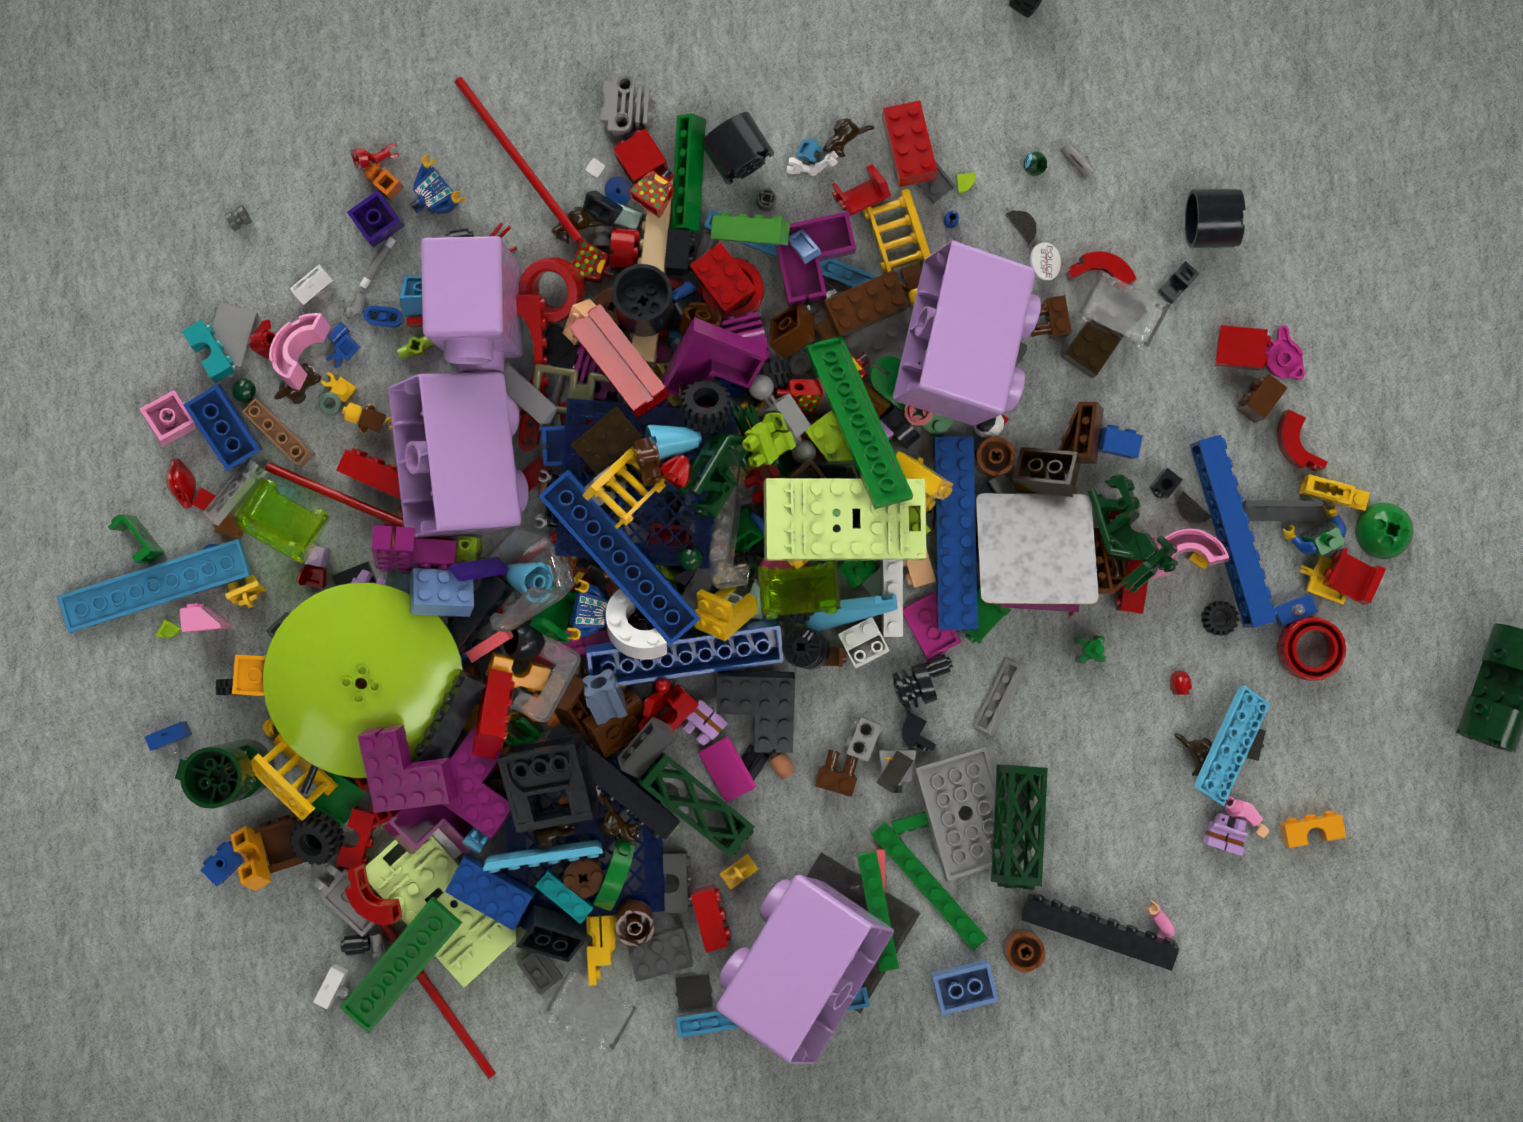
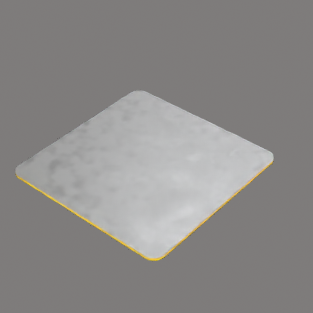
M982 493L977 496L981 598L985 603L1094 604L1098 601L1092 504L1089 496L1073 494V497L1046 494Z

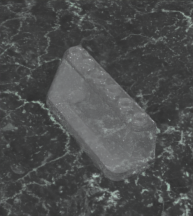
M734 465L729 468L737 484H735L717 518H714L709 552L710 581L718 589L748 585L750 567L747 564L734 566L733 562L741 505L754 503L751 495L759 490L756 484L747 488L743 478L750 473L745 467Z

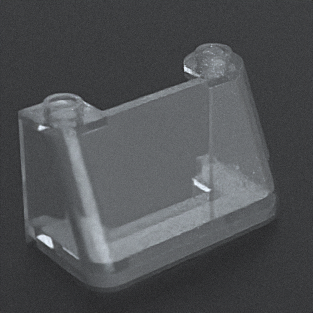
M1097 270L1078 313L1081 314V319L1088 322L1092 319L1133 339L1132 344L1142 348L1143 345L1149 347L1171 304L1159 300L1115 277H1111L1102 270Z

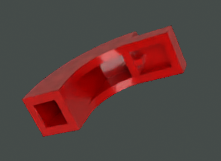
M1103 251L1082 255L1079 258L1081 265L1079 262L1069 267L1070 270L1065 274L1068 281L1088 271H1100L1109 277L1116 291L1137 280L1131 267L1122 258Z
M1290 409L1283 411L1277 427V442L1285 459L1298 469L1305 467L1306 464V467L1313 471L1325 469L1328 461L1309 453L1301 444L1300 431L1306 417Z
M358 863L348 869L350 886L345 888V893L351 906L360 916L372 923L381 925L394 924L402 918L399 899H383L371 890L365 863Z

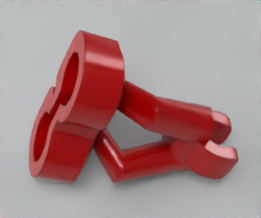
M388 144L374 155L365 148L351 150V156L356 169H363L369 167L370 161L378 164L388 157L397 158L399 153L393 155L390 153V149L397 147V145Z

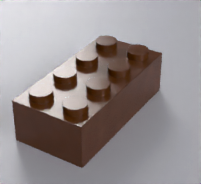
M894 270L827 298L822 303L823 310L836 337H846L903 312L910 305Z

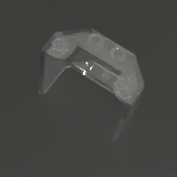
M515 526L484 558L499 557L506 566L509 564L542 562L551 567L554 578L551 586L553 588L552 591L530 587L522 595L515 589L502 605L503 614L494 613L490 617L492 630L507 633L561 600L575 585L567 552L563 548L559 550L552 543V538L547 533Z

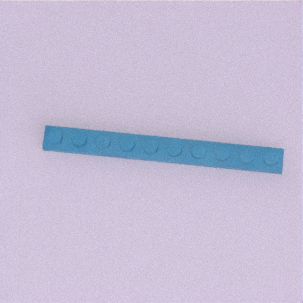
M710 210L704 229L711 231L713 215L720 216L719 212ZM739 242L777 258L775 245ZM836 259L819 261L823 277L850 288L878 277Z
M867 986L860 988L848 1010L870 1007ZM719 1011L676 1017L678 1038L740 1028Z

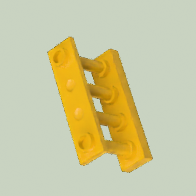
M909 188L901 190V197H898L897 200L862 210L865 220H869L882 260L880 267L883 274L892 271L891 269L915 261L924 263V260L931 255ZM898 207L905 208L906 215L903 218L877 226L874 215ZM904 225L911 227L912 233L909 236L883 244L880 233ZM909 243L917 245L918 251L915 254L888 261L885 251Z
M633 446L582 495L588 501L593 496L599 497L621 518L614 526L616 529L622 524L627 526L634 519L632 514L655 491L659 493L666 486L664 483L666 480L662 478L660 483L653 484L654 487L648 491L627 470L625 465L628 463L629 465L632 464L640 472ZM614 475H621L643 498L637 502L615 480L616 477ZM603 486H610L632 509L626 513L604 491Z
M279 734L272 742L275 747L267 755L262 757L258 753L250 762L253 772H255L254 775L303 821L315 809L311 804L323 792L328 796L338 784L321 768H318L313 780L318 787L305 799L297 790L304 784L311 763L297 754ZM282 751L290 760L276 771L269 762ZM296 765L303 774L291 785L283 776Z

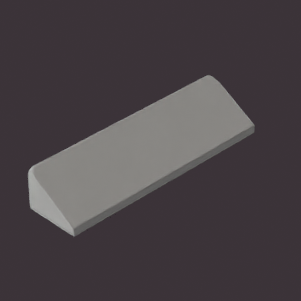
M507 365L502 373L505 377L506 393L538 423L550 424L558 408L511 365Z
M1006 658L973 728L994 737L1027 670L1025 667Z

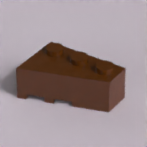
M1078 402L1068 423L1069 427L1065 435L1062 436V442L1058 448L1061 451L1078 452L1080 464H1097L1104 409L1098 402Z
M569 675L549 706L564 725L574 733L582 732L584 741L591 744L592 742L582 723L583 719L592 714L590 708L586 705L583 678Z

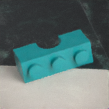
M201 319L181 331L195 352L205 348L211 349L209 357L202 361L201 364L215 384L235 372L232 367L235 363L229 354L225 356L222 350L225 347L219 339L215 340L213 337L215 331L209 323L206 325Z
M549 868L536 883L535 887L581 924L592 911L593 903L587 898L579 897L563 883L564 880Z

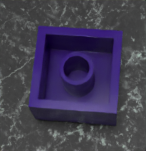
M379 190L347 211V214L373 248L404 227V224Z

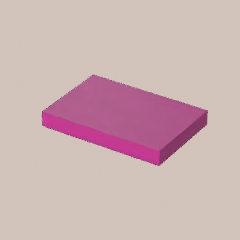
M935 592L903 608V616L927 660L961 643L956 631H937Z
M729 736L698 752L726 803L757 787Z

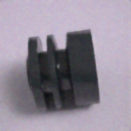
M798 627L791 630L784 638L782 646L783 654L790 664L809 670L818 669L823 666L828 660L831 651L827 637L820 631L807 627ZM803 644H805V646H804L805 649H806L805 651H802V650H803V647H802Z
M924 662L911 666L912 676H908L904 669L901 670L903 679H900L897 672L892 673L896 695L906 711L911 710L909 703L911 700L914 707H918L917 698L921 697L925 704L937 700L932 680Z

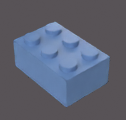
M413 568L409 579L410 614L470 617L474 608L473 579L459 582L449 570Z
M987 959L931 972L939 1010L942 1015L999 1001L990 964Z

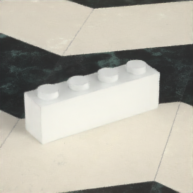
M881 560V596L896 594L898 607L897 610L881 614V635L883 637H903V560Z

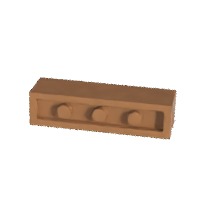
M255 398L242 411L297 466L303 467L316 454L262 401Z

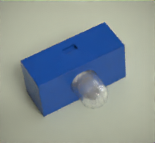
M1305 594L1274 606L1277 611L1275 618L1278 626H1283L1318 612L1311 594Z
M183 721L147 735L145 740L150 751L166 746L168 753L171 756H176L180 753L177 741L191 736L192 733L187 721Z

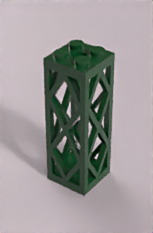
M664 752L661 753V756L652 763L640 778H636V781L730 858L740 851L743 841L745 839L748 840L754 832V825ZM669 763L677 770L667 769L665 767ZM662 777L683 779L689 797L668 795ZM654 780L656 781L659 792L651 786ZM693 783L714 800L698 799ZM677 806L692 807L697 822ZM702 809L721 811L727 828L707 826ZM732 815L738 819L735 824ZM715 837H719V838H723V839H722L721 842H720V841H719L718 839H716Z
M997 765L991 882H996L998 887L1035 890V886H1042L1048 768ZM1019 774H1025L1022 779ZM1020 791L1025 798L1021 807H1019L1016 801ZM1005 794L1007 796L1006 804L1003 800ZM1036 795L1038 802L1034 806V797ZM1013 809H1014L1015 812H1016V815L1014 816V818H1013ZM1025 809H1026V819H1025V817H1024V815H1023ZM1018 820H1020L1022 824L1020 830H1018L1016 826ZM1012 830H1013V832H1014V834H1015V838L1013 839V841H1012ZM1024 833H1025V842H1024V840H1023V838H1022V836H1023ZM1019 842L1022 852L1016 858L1013 850ZM1002 845H1004V853L1001 851ZM1032 846L1035 850V854L1033 855V857L1031 853ZM1023 859H1024L1023 870H1022L1020 864H1021V862H1022Z

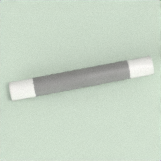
M391 237L388 238L361 281V287L365 289L368 287L396 240Z

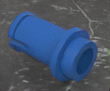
M954 210L949 211L943 218V223L947 228H954L958 224L959 214L956 211L953 213Z
M691 280L684 281L685 284L672 291V296L676 302L681 301L691 293H695L696 286Z

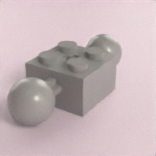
M757 375L749 388V392L754 398L765 402V405L756 412L760 422H763L764 416L768 413H782L787 431L792 432L796 447L792 449L794 460L800 464L811 458L814 460L816 456L815 445L811 441L800 437L811 425L790 393L775 399L772 394L774 390L772 380L766 375ZM776 417L777 422L783 425L782 421Z

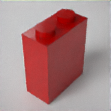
M1221 325L1219 328L1215 366L1262 371L1264 366L1268 364L1269 354H1265L1266 347L1270 346L1271 341L1268 329Z

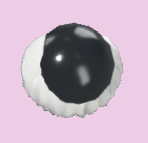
M1002 415L975 425L974 431L985 439L995 437L1003 430L1004 419Z

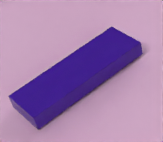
M499 557L450 564L448 570L460 582L507 574L509 568Z

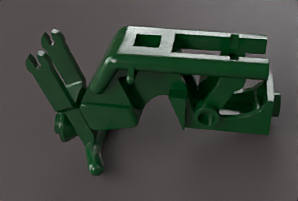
M734 404L735 408L731 407V414L743 436L729 433H712L690 468L688 484L685 488L679 486L677 490L679 493L686 495L690 488L696 496H700L703 490L708 492L700 503H690V506L696 510V514L702 518H717L735 484H737L729 467L733 465L738 467L750 466L748 459L753 454L752 451L744 449L742 442L746 439L745 432L751 430L745 416L751 428L760 423L753 405H748V408L745 407L744 414L740 405ZM776 459L773 461L772 465L778 466L780 464L779 459ZM706 462V467L700 475L701 479L698 480L696 476Z
M1117 474L1112 476L1110 480L1105 481V483L1111 488H1118L1122 498L1118 500L1107 499L1102 494L1098 495L1095 489L1089 490L1088 494L1106 552L1117 560L1142 563L1121 581V586L1128 582L1124 589H1131L1130 592L1135 593L1156 574L1158 568L1159 570H1164L1165 573L1176 569L1175 566L1178 565V561L1171 556L1177 553L1178 549L1176 545L1171 544L1165 537L1158 536L1157 542L1164 547L1159 550L1149 533L1145 531L1137 532L1132 529L1131 524L1140 517L1138 509L1141 507L1140 502L1134 496L1133 490H1135L1133 481L1125 475ZM1108 512H1121L1115 516L1116 519L1112 522L1110 521Z

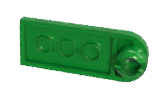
M884 356L873 361L874 364L883 368L888 375L886 376L876 367L870 365L869 381L871 386L904 412L905 404L893 400L901 360L893 356ZM915 408L914 415L919 414L922 416L921 409ZM933 414L932 419L922 427L935 437H942L954 420Z

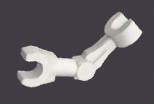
M833 150L826 155L824 160L813 165L802 164V161L791 157L789 158L786 172L789 174L806 172L811 176H816L825 167L835 166L838 163L836 160L838 155Z
M662 777L664 782H670L678 788L680 797H686L687 791L683 781ZM680 806V810L685 814L689 813V807Z

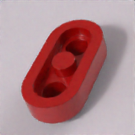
M526 413L521 418L518 438L520 448L527 452L537 448L540 432V423L529 413ZM529 420L534 421V425L531 427L528 426ZM527 439L532 440L531 445H526L525 442Z

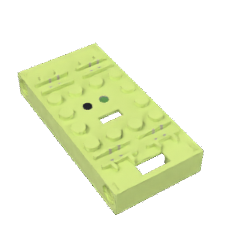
M766 478L764 480L765 561L926 559L925 479H906L913 493L912 500L874 509L862 479ZM909 506H918V531H909ZM852 509H860V529H853Z
M433 835L411 855L408 852L404 853L390 866L383 857L398 844L394 840L365 867L368 883L383 899H399L402 912L401 919L407 926L427 904L425 899L438 887L444 892L437 900L463 923L437 952L435 957L464 988L516 940V928L514 931L445 892L461 860L458 857L454 859Z

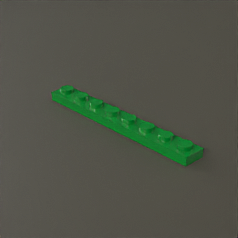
M885 821L871 833L872 837L973 951L987 939L986 935Z

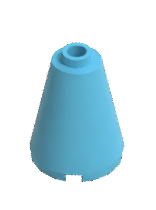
M647 425L646 438H651L652 444L656 443L661 462L671 459L675 455L678 456L698 448L699 443H702L700 431L695 432L693 431L694 428Z
M542 562L507 565L509 569L507 574H503L504 580L527 599L542 601L552 592L553 588L551 586L552 581L555 582V576L549 565Z

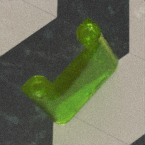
M262 477L235 513L236 525L242 531L300 564H304L330 520L328 513L323 509L318 508L310 511L279 493L277 484L270 479L265 480Z
M827 561V564L823 567L821 563L817 564L818 566L800 567L798 569H779L774 567L775 571L768 569V566L758 567L761 614L766 616V619H777L778 615L824 611L825 614L837 613V610L841 609L837 561Z

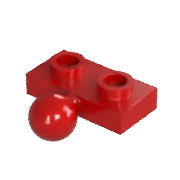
M660 678L656 681L655 689L657 691L644 701V716L650 718L667 706L668 701L664 697L671 691L668 679Z

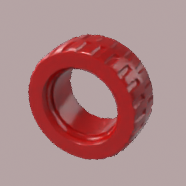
M547 257L533 262L524 270L519 281V293H540L539 283L544 273L551 271L559 274L567 285V299L561 307H554L546 303V309L543 310V318H546V322L554 323L569 317L572 306L584 301L586 290L583 276L573 263L560 257Z
M733 257L756 288V293L741 307L734 308L724 315L701 285V296L705 304H708V308L713 311L714 308L717 309L722 316V321L731 316L736 318L742 317L747 312L756 313L763 302L764 282L761 274L753 264H750L747 260H742V258Z
M1303 617L1289 623L1282 630L1278 638L1277 655L1283 668L1296 678L1307 681L1324 680L1327 677H1331L1343 665L1346 657V641L1342 632L1331 621L1320 617ZM1310 630L1321 633L1328 643L1326 659L1320 665L1313 668L1304 665L1297 655L1299 638Z

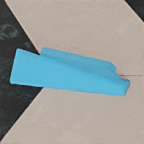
M896 594L820 602V610L815 611V614L810 616L808 621L805 620L808 628L823 631L891 612L898 608Z

